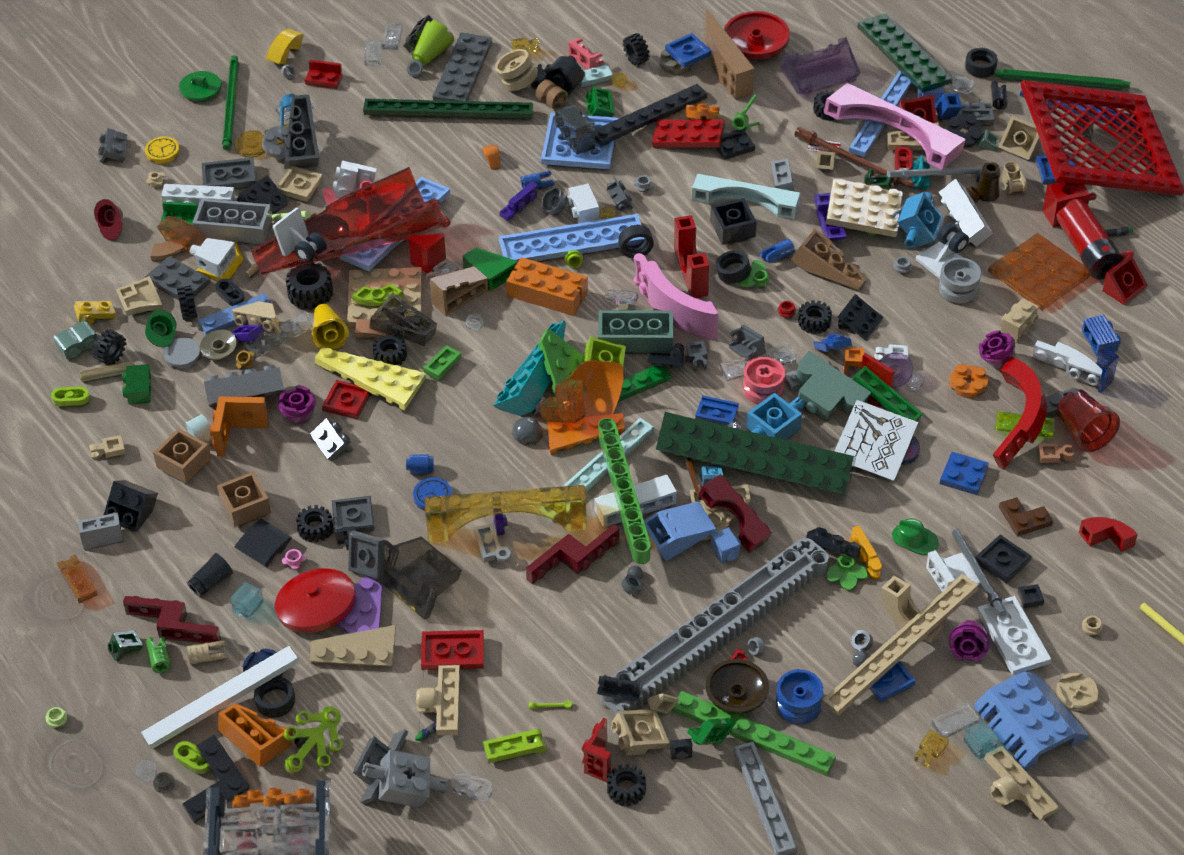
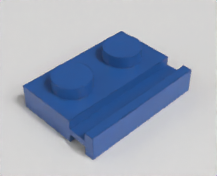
M838 333L827 335L826 339L821 340L822 342L814 341L815 349L828 352L829 349L836 350L852 346L851 338L838 335Z
M702 395L695 419L733 427L739 403Z

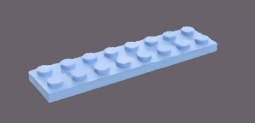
M420 177L339 253V258L366 271H370L450 195V188Z
M638 214L499 236V244L502 255L517 262L521 257L533 261L565 257L569 251L573 250L584 254L620 248L618 243L620 233L631 225H641ZM637 237L631 239L626 245L641 244L645 241V238Z

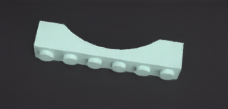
M697 174L692 187V200L709 204L721 200L745 198L746 201L766 207L778 217L795 220L799 207L800 193Z

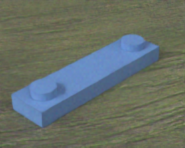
M265 293L198 320L199 326L205 335L215 330L227 329L236 325L232 314L234 308L258 301L271 303Z

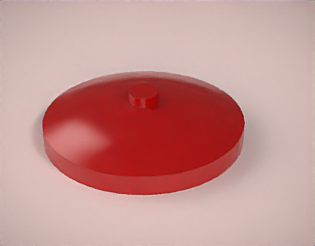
M750 11L738 14L731 18L724 27L728 36L743 55L749 59L773 57L781 53L789 43L790 31L786 22L768 12Z
M330 568L313 569L295 576L280 589L275 600V611L279 621L286 628L296 632H317L334 626L349 614L355 604L356 591L352 580L345 573Z

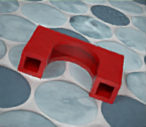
M692 215L674 218V251L689 296L694 298L707 297L709 293V263L705 253L697 254L694 219Z

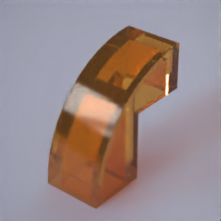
M167 216L157 226L166 241L180 240L188 254H190L192 245L201 247L206 240L195 227L174 216Z

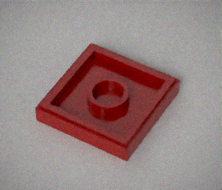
M336 380L322 405V411L357 420L371 393L355 384Z

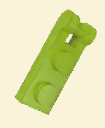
M533 729L483 741L488 763L531 753L540 754L545 752L547 748L545 742L542 741L543 735L541 730Z

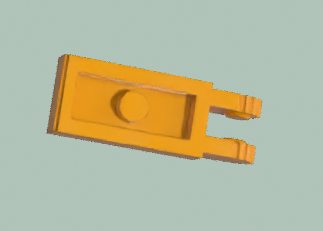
M852 527L849 540L862 546L859 559L862 563L865 562L868 567L867 574L869 577L878 580L881 577L882 563L861 527Z

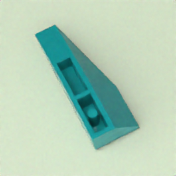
M561 321L551 324L548 328L564 340L566 322ZM538 344L512 377L505 382L504 389L497 395V400L493 405L495 408L518 416L525 415L534 410L551 380V375L548 376L544 364L546 360L544 353L540 351Z

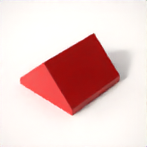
M933 95L900 100L899 108L931 123H937Z
M444 233L408 236L410 262L413 266L421 267L423 272L430 275L446 262Z
M1132 254L1128 255L1106 273L1102 291L1121 304H1126L1148 286Z

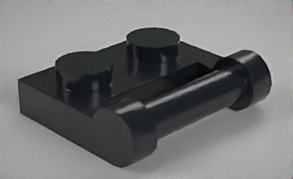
M745 128L723 133L721 141L740 136L739 138L721 143L720 147H715L724 160L755 151V144L746 133Z

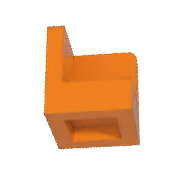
M845 347L843 374L847 375L848 366L861 367L864 348Z

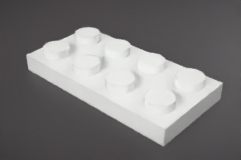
M1015 596L1002 599V604L1007 611V614L1002 617L999 616L995 607L991 606L990 603L977 607L980 619L1012 675L1051 663L1048 652Z

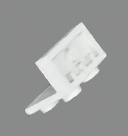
M936 550L928 553L926 568L942 592L962 574L978 585L981 584L963 553L945 559L940 557Z

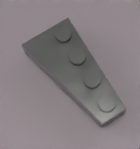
M309 94L292 96L284 169H290L291 166L298 168L318 166L320 157Z

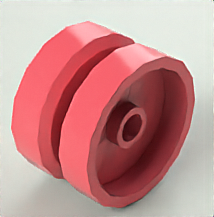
M759 357L748 362L744 368L743 393L745 397L755 404H760L773 393L782 398L785 382V369L783 365L776 359L769 357Z

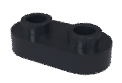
M221 279L216 282V293L228 305L234 306L245 301L244 292L231 280Z

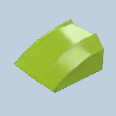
M590 336L586 343L585 361L621 363L623 368L626 346Z

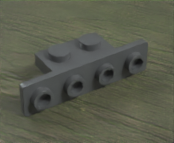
M406 729L395 733L389 746H386L375 736L369 739L352 772L368 784L360 801L362 804L377 800L380 779L363 777L362 770L364 764L367 762L380 766L381 759L389 750L399 751L403 748L407 741L405 739L408 734Z

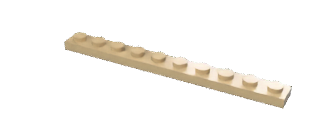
M964 574L958 577L822 699L823 705L839 716L978 590V584Z

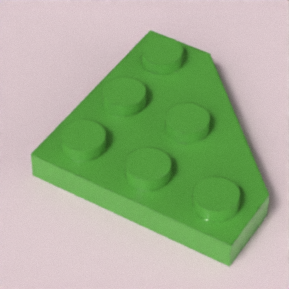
M548 328L544 331L538 346L540 351H543L546 359L544 364L548 376L551 375L554 384L552 385L553 392L566 402V382L575 369L585 362V356ZM573 380L570 385L571 391L577 388L576 380Z

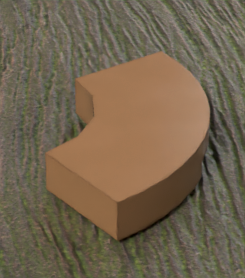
M176 232L170 240L163 243H155L150 255L151 261L165 260L169 256L173 257V255L179 252H184L192 244L194 235Z

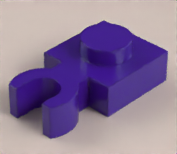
M500 501L493 502V521L497 536L505 535L504 526H508L506 514L503 515Z

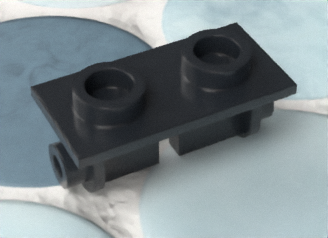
M604 674V676H599L597 695L638 702L643 684L638 683V680H620Z

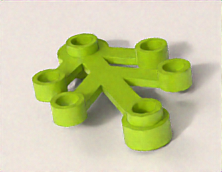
M328 706L321 713L309 714L307 711H301L296 715V722L300 725H305L308 722L321 723L317 728L297 729L294 726H289L284 731V737L289 741L295 738L309 737L296 755H291L285 760L284 768L287 772L294 774L302 769V760L315 743L318 756L316 760L317 765L320 768H325L331 763L330 756L326 754L323 734L327 728L330 738L329 750L338 752L342 749L343 742L338 738L336 726L341 721V714L337 708ZM329 713L333 715L334 719L329 718ZM300 715L305 716L306 721L301 720ZM288 730H291L294 736H290ZM333 742L338 744V748L333 746ZM321 758L326 760V764L321 762ZM292 760H296L297 763H298V766H295V765L292 763Z

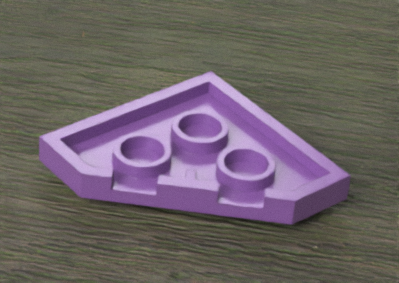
M366 576L354 585L356 600L352 610L343 620L335 624L346 634L380 628L382 586L372 577Z

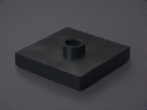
M1000 534L975 558L980 566L1007 584L1031 561L1032 556Z

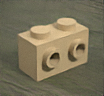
M1023 298L1018 304L1015 303L1011 311L1001 319V333H1009L1016 343L1036 323L1039 316L1037 314L1038 306Z

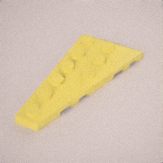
M322 347L315 356V364L330 372L340 373L342 378L353 380L355 385L376 396L381 395L385 397L386 401L391 404L393 402L397 403L399 408L404 411L426 380V373L330 348Z

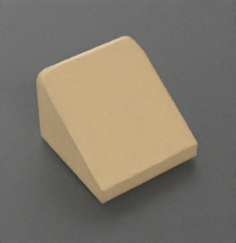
M663 693L647 699L651 710L668 714L679 702V698Z

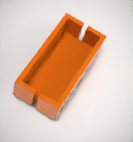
M522 257L516 264L515 271H512L506 281L507 297L572 316L576 314L580 307V302L582 303L588 293V276Z

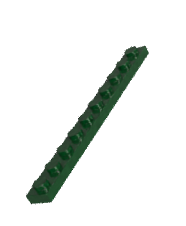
M365 99L363 113L364 115L532 119L533 103Z

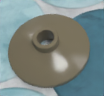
M215 330L208 333L202 339L200 350L207 359L221 360L227 358L235 351L237 340L230 331Z

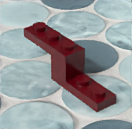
M613 524L587 546L583 545L572 535L567 534L526 567L527 581L533 584L537 580L542 579L549 570L557 567L560 562L564 563L576 574L588 569L591 563L601 558L607 550L619 543L620 528Z
M139 596L124 597L123 605L127 615L159 618L156 625L159 639L165 638L168 640L204 644L221 641L218 626L194 624L191 622L185 623L187 617L185 602L161 600L158 598H141Z

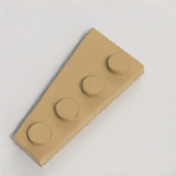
M396 625L311 641L309 661L310 663L393 667Z

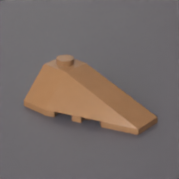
M814 229L801 244L791 261L805 271L859 290L866 280L864 275L852 263H848L843 258L844 254L841 251L837 252L833 248V242Z

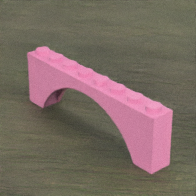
M849 83L826 100L824 113L837 120L847 118L875 120L906 132L923 147L927 155V163L941 170L962 154L965 138Z

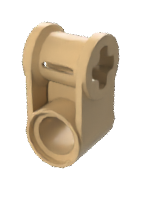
M1007 162L1004 165L1002 175L1006 193L1009 195L1012 192H1026L1027 183L1019 164Z

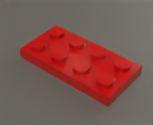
M658 120L652 139V147H720L725 120Z

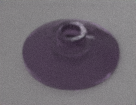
M890 353L879 361L892 370L899 371L894 376L893 388L903 386L912 377L913 364L905 354Z

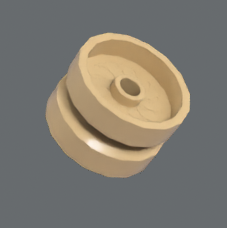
M524 49L508 52L495 65L497 74L509 91H518L527 87L538 75L536 66L531 61L532 59L528 52Z

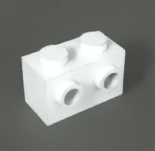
M589 184L568 188L567 204L572 207V215L574 218H577L578 223L599 220V205Z

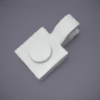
M889 344L888 348L876 347L874 358L879 362L888 359V363L907 364L908 346Z

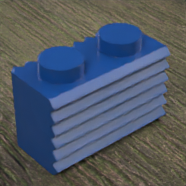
M1104 314L1084 319L1082 332L1096 356L1118 351L1119 344L1121 343L1120 335L1114 332L1112 322L1108 321Z

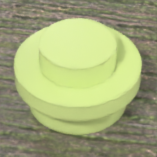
M53 707L47 712L46 722L50 727L57 728L66 723L67 714L60 707Z

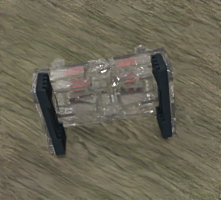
M316 781V803L280 805V809L277 806L227 809V802L220 787L207 788L203 855H329L330 781ZM267 836H273V843H267ZM224 841L230 847V850L224 851Z

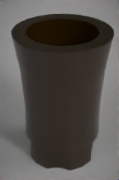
M987 162L983 165L976 188L981 194L979 199L985 202L995 201L1000 196L999 165L995 162Z

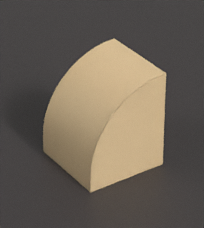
M818 151L816 168L833 170L836 153Z

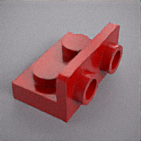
M310 59L305 85L337 89L343 77L342 65L340 63Z

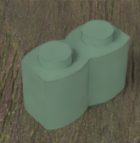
M81 321L70 329L61 331L53 338L56 347L67 360L77 357L82 351L92 349L96 345L94 342L98 341L96 332L87 321Z

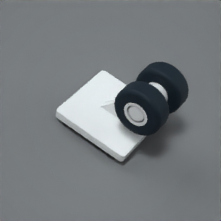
M299 208L293 209L273 225V230L283 256H288L295 250L297 257L302 262L310 263L315 259L316 254H321L326 250V242L318 233L308 234Z
M952 223L945 224L939 230L937 239L940 242L916 256V261L939 279L942 265L949 259L961 257L957 253L963 251L969 242V236L964 232H958L957 227Z

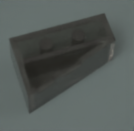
M392 292L370 318L369 328L389 335L395 334L396 337L399 335L401 339L403 338L404 340L425 346L435 335L437 323Z

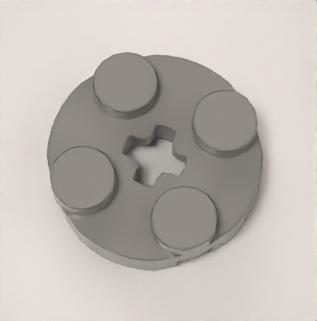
M287 126L272 127L264 134L262 141L263 149L268 156L275 157L276 160H285L288 136ZM277 140L283 141V146L276 144Z

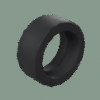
M974 48L966 55L965 69L974 77H989L994 74L997 68V55L994 51L987 48ZM983 60L988 62L989 64L979 65L974 63L973 61Z
M631 225L625 228L618 237L621 252L628 258L634 259V256L639 253L646 256L654 246L652 234L649 228L644 225ZM637 237L645 238V241L639 245H626L631 239Z
M739 250L725 252L719 256L715 263L719 279L728 284L741 282L751 273L748 255ZM731 264H742L738 269L724 270Z
M276 676L254 690V699L258 711L270 718L281 717L291 711L295 704V693L291 682L286 678ZM279 689L287 693V697L277 704H268L262 700L263 696L271 690Z

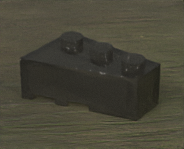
M575 105L555 110L553 121L555 127L560 129L562 137L568 141L569 148L573 149L576 155L595 149V123L593 121L589 122L587 116H582L581 110Z

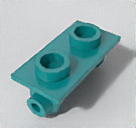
M921 155L918 160L913 162L912 169H930V164L927 161H923V155ZM929 176L912 177V182L914 183L913 190H916L917 187L927 190L931 185Z

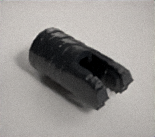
M538 64V75L531 83V87L534 90H537L539 84L546 80V70L551 64H547L545 70L541 64Z
M991 82L992 105L995 109L1002 110L1008 105L1006 85L1003 84L1001 87H998V82Z

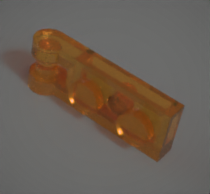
M76 555L70 556V559L64 562L63 560L57 562L59 571L65 578L79 604L98 595Z

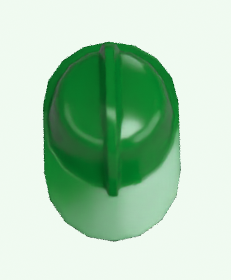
M161 309L155 310L150 314L145 328V335L150 343L158 347H167L172 343L177 326L174 316L168 311Z
M914 518L901 520L892 532V538L896 544L918 554L928 555L929 552L937 550L939 545L935 533L924 528L921 521Z

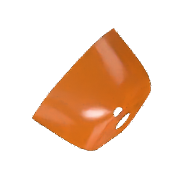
M585 361L581 363L571 374L565 386L566 408L569 413L575 418L614 414L623 386L624 372L622 364L606 361ZM573 380H576L577 388L571 391L570 385ZM583 386L587 387L586 392H582Z

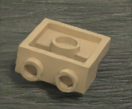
M654 710L618 711L611 723L613 733H617L619 737V749L624 750L626 756L645 755L648 749L667 748L670 743L659 716Z

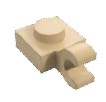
M121 435L104 438L100 444L89 445L92 459H98L103 454H105L106 458L125 454Z

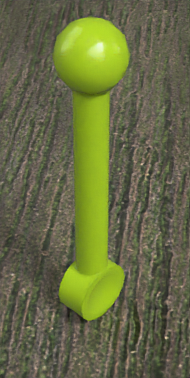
M570 700L564 703L530 702L528 707L531 710L543 707H564L569 710L572 708V702Z

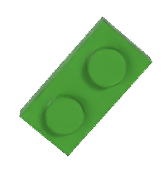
M446 345L423 367L424 373L440 380L461 359V352Z

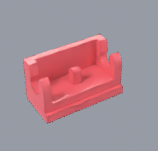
M582 38L568 42L569 55L575 57L576 61L586 69L604 64V60L599 58L602 56L600 52L593 54L584 44H578L583 41Z

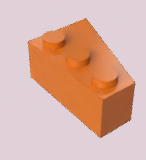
M234 703L218 713V730L259 767L293 745V740L289 741L284 737V731L288 726L284 728L275 724V720L270 718L266 720L259 717L257 712ZM288 730V734L293 736V732Z

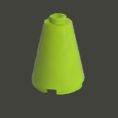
M436 20L428 21L413 52V60H418L425 66L454 43V35L452 33L449 34L447 32L448 28Z

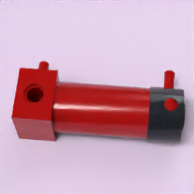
M1059 182L1047 185L1042 211L1052 227H1062L1092 278L1097 280L1105 279L1106 273L1131 254L1134 256L1133 250L1119 252L1088 206L1089 201L1097 198L1096 193H1089L1085 185Z

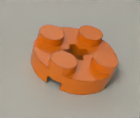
M704 103L697 104V107L695 105H686V117L693 119H717L720 114V106L707 107L708 104Z
M957 365L950 375L949 384L951 389L953 387L956 390V394L964 398L977 397L978 394L984 393L987 389L988 377L985 374L986 370L972 365Z

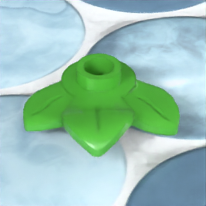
M754 260L751 265L750 275L737 284L746 288L767 285L769 275L766 272V266L762 262Z
M846 554L840 556L836 561V565L831 566L827 572L828 582L839 581L841 587L846 590L854 589L857 579L867 578L865 567L856 564L854 558Z

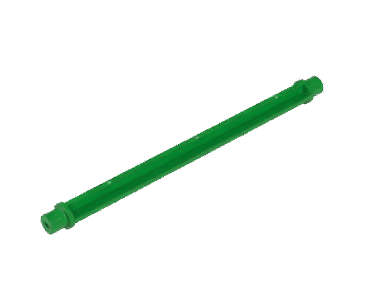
M236 55L231 56L229 61L222 139L223 149L226 151L230 150L232 145L239 67Z
M995 69L994 77H1001V79L1130 89V81H1124V79L1014 69Z

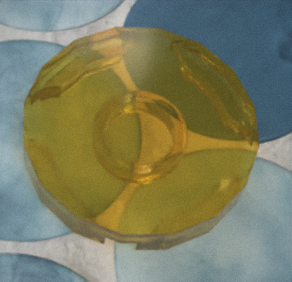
M257 130L241 133V136L239 138L237 136L234 143L237 153L249 158L264 154L265 151L262 146L264 134Z

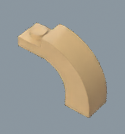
M893 576L881 588L883 604L892 620L900 629L921 612L912 601L910 584ZM940 624L924 640L932 644L944 632V626Z

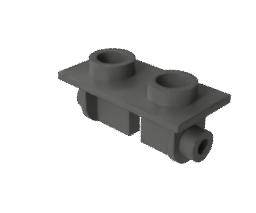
M613 176L615 181L608 183L606 190L616 208L622 211L629 205L633 209L630 204L632 198L628 192L624 193L626 187L621 180L617 181L615 176Z

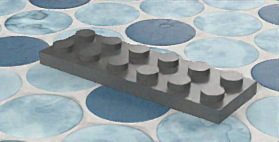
M460 33L433 94V100L468 101L492 45V37Z

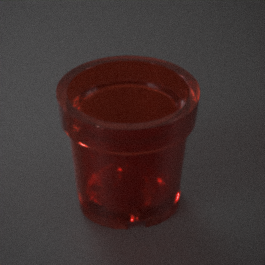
M1080 389L1077 393L1070 392L1058 404V419L1066 426L1072 434L1073 441L1082 451L1094 452L1103 448L1115 437L1119 430L1120 418L1118 414L1109 407L1100 404L1085 390Z

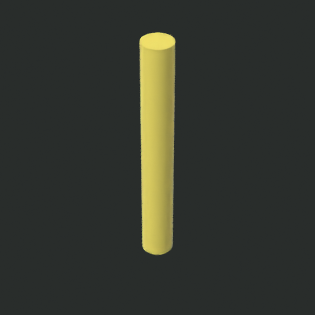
M1146 603L1140 606V610L1184 645L1183 633Z

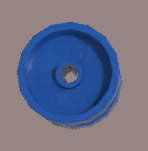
M796 669L788 671L781 676L777 685L776 709L784 720L793 724H806L818 717L821 712L824 687L816 674L808 670Z

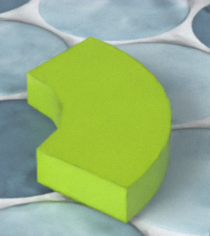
M392 284L381 288L364 286L352 296V300L361 305L382 306L401 299L404 296V291Z

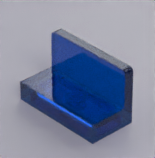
M1105 347L1099 350L1096 362L1102 369L1098 387L1099 393H1102L1114 381L1119 355Z

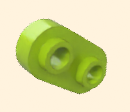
M83 386L60 387L52 391L51 398L56 406H78L86 404L90 400L89 390Z
M183 741L175 746L173 752L178 763L197 774H205L210 771V768L197 751L196 745Z

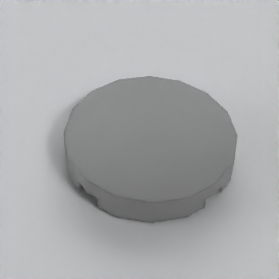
M178 338L174 339L169 346L164 347L163 355L168 366L185 369L198 362L201 352L199 344L195 340Z

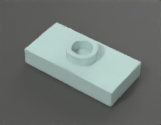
M608 65L584 70L585 77L580 85L585 87L612 80L613 74Z

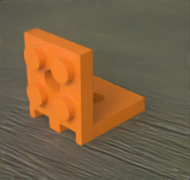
M219 396L217 408L213 410L214 424L210 425V436H213L212 446L216 448L217 456H225L230 427L268 428L269 419L265 397Z

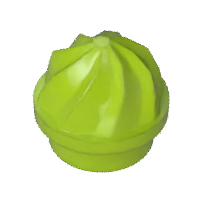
M576 250L569 251L565 257L566 264L571 268L581 266L583 262L582 253Z

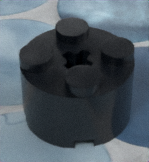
M571 55L568 57L560 56L546 70L547 75L545 79L552 81L569 95L583 81L585 72L577 63L575 57Z

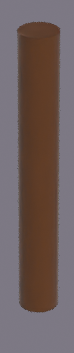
M687 458L685 460L686 467L699 500H702L698 495L702 489L693 460Z

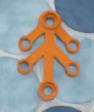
M269 788L268 795H261V790H249L248 796H234L232 810H250V804L263 802L264 806H274L282 801L286 804L312 803L314 793L306 788L297 789L296 793H283L281 788Z

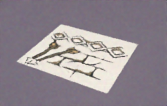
M856 400L835 451L855 456L854 466L894 481L918 422Z

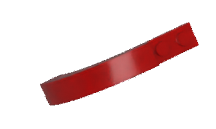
M1010 357L1000 371L1006 383L1016 386L1025 393L1026 402L1019 422L993 453L998 467L1002 469L1007 467L1026 442L1034 443L1043 428L1047 414L1046 397L1036 374L1025 363L1013 357Z

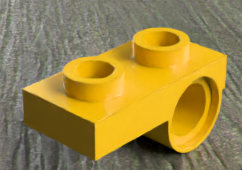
M75 301L74 310L78 322L87 321L89 325H92L95 319H114L115 317L111 301Z

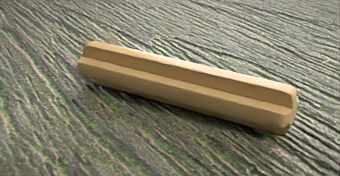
M134 361L83 370L79 372L80 380L85 382L121 375L126 372V366L135 365Z

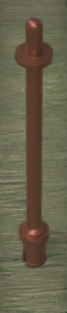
M800 126L797 127L799 132L795 130L794 136L805 140L809 145L817 144L868 169L873 168L874 172L880 175H887L888 170L818 138L817 133L814 131H807ZM892 177L893 185L896 187L899 184L908 188L914 187V183L907 179Z

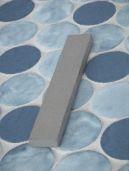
M754 741L734 746L733 752L774 854L790 855L797 853V846Z

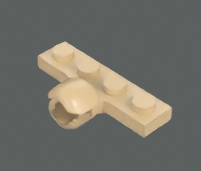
M439 665L437 687L419 688L416 692L417 711L420 713L437 714V735H458L460 665Z
M1003 746L986 753L984 759L1001 777L994 781L990 788L992 798L996 803L1008 805L1016 800H1021L1040 820L1057 813L1058 805Z

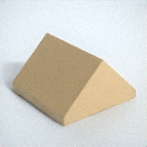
M1012 115L998 148L1030 161L1041 147V140L1035 124Z

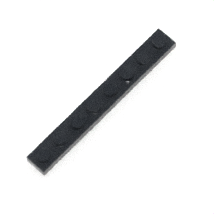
M695 84L592 130L591 137L600 146L605 145L686 108V105H693L706 99L708 93L701 86Z

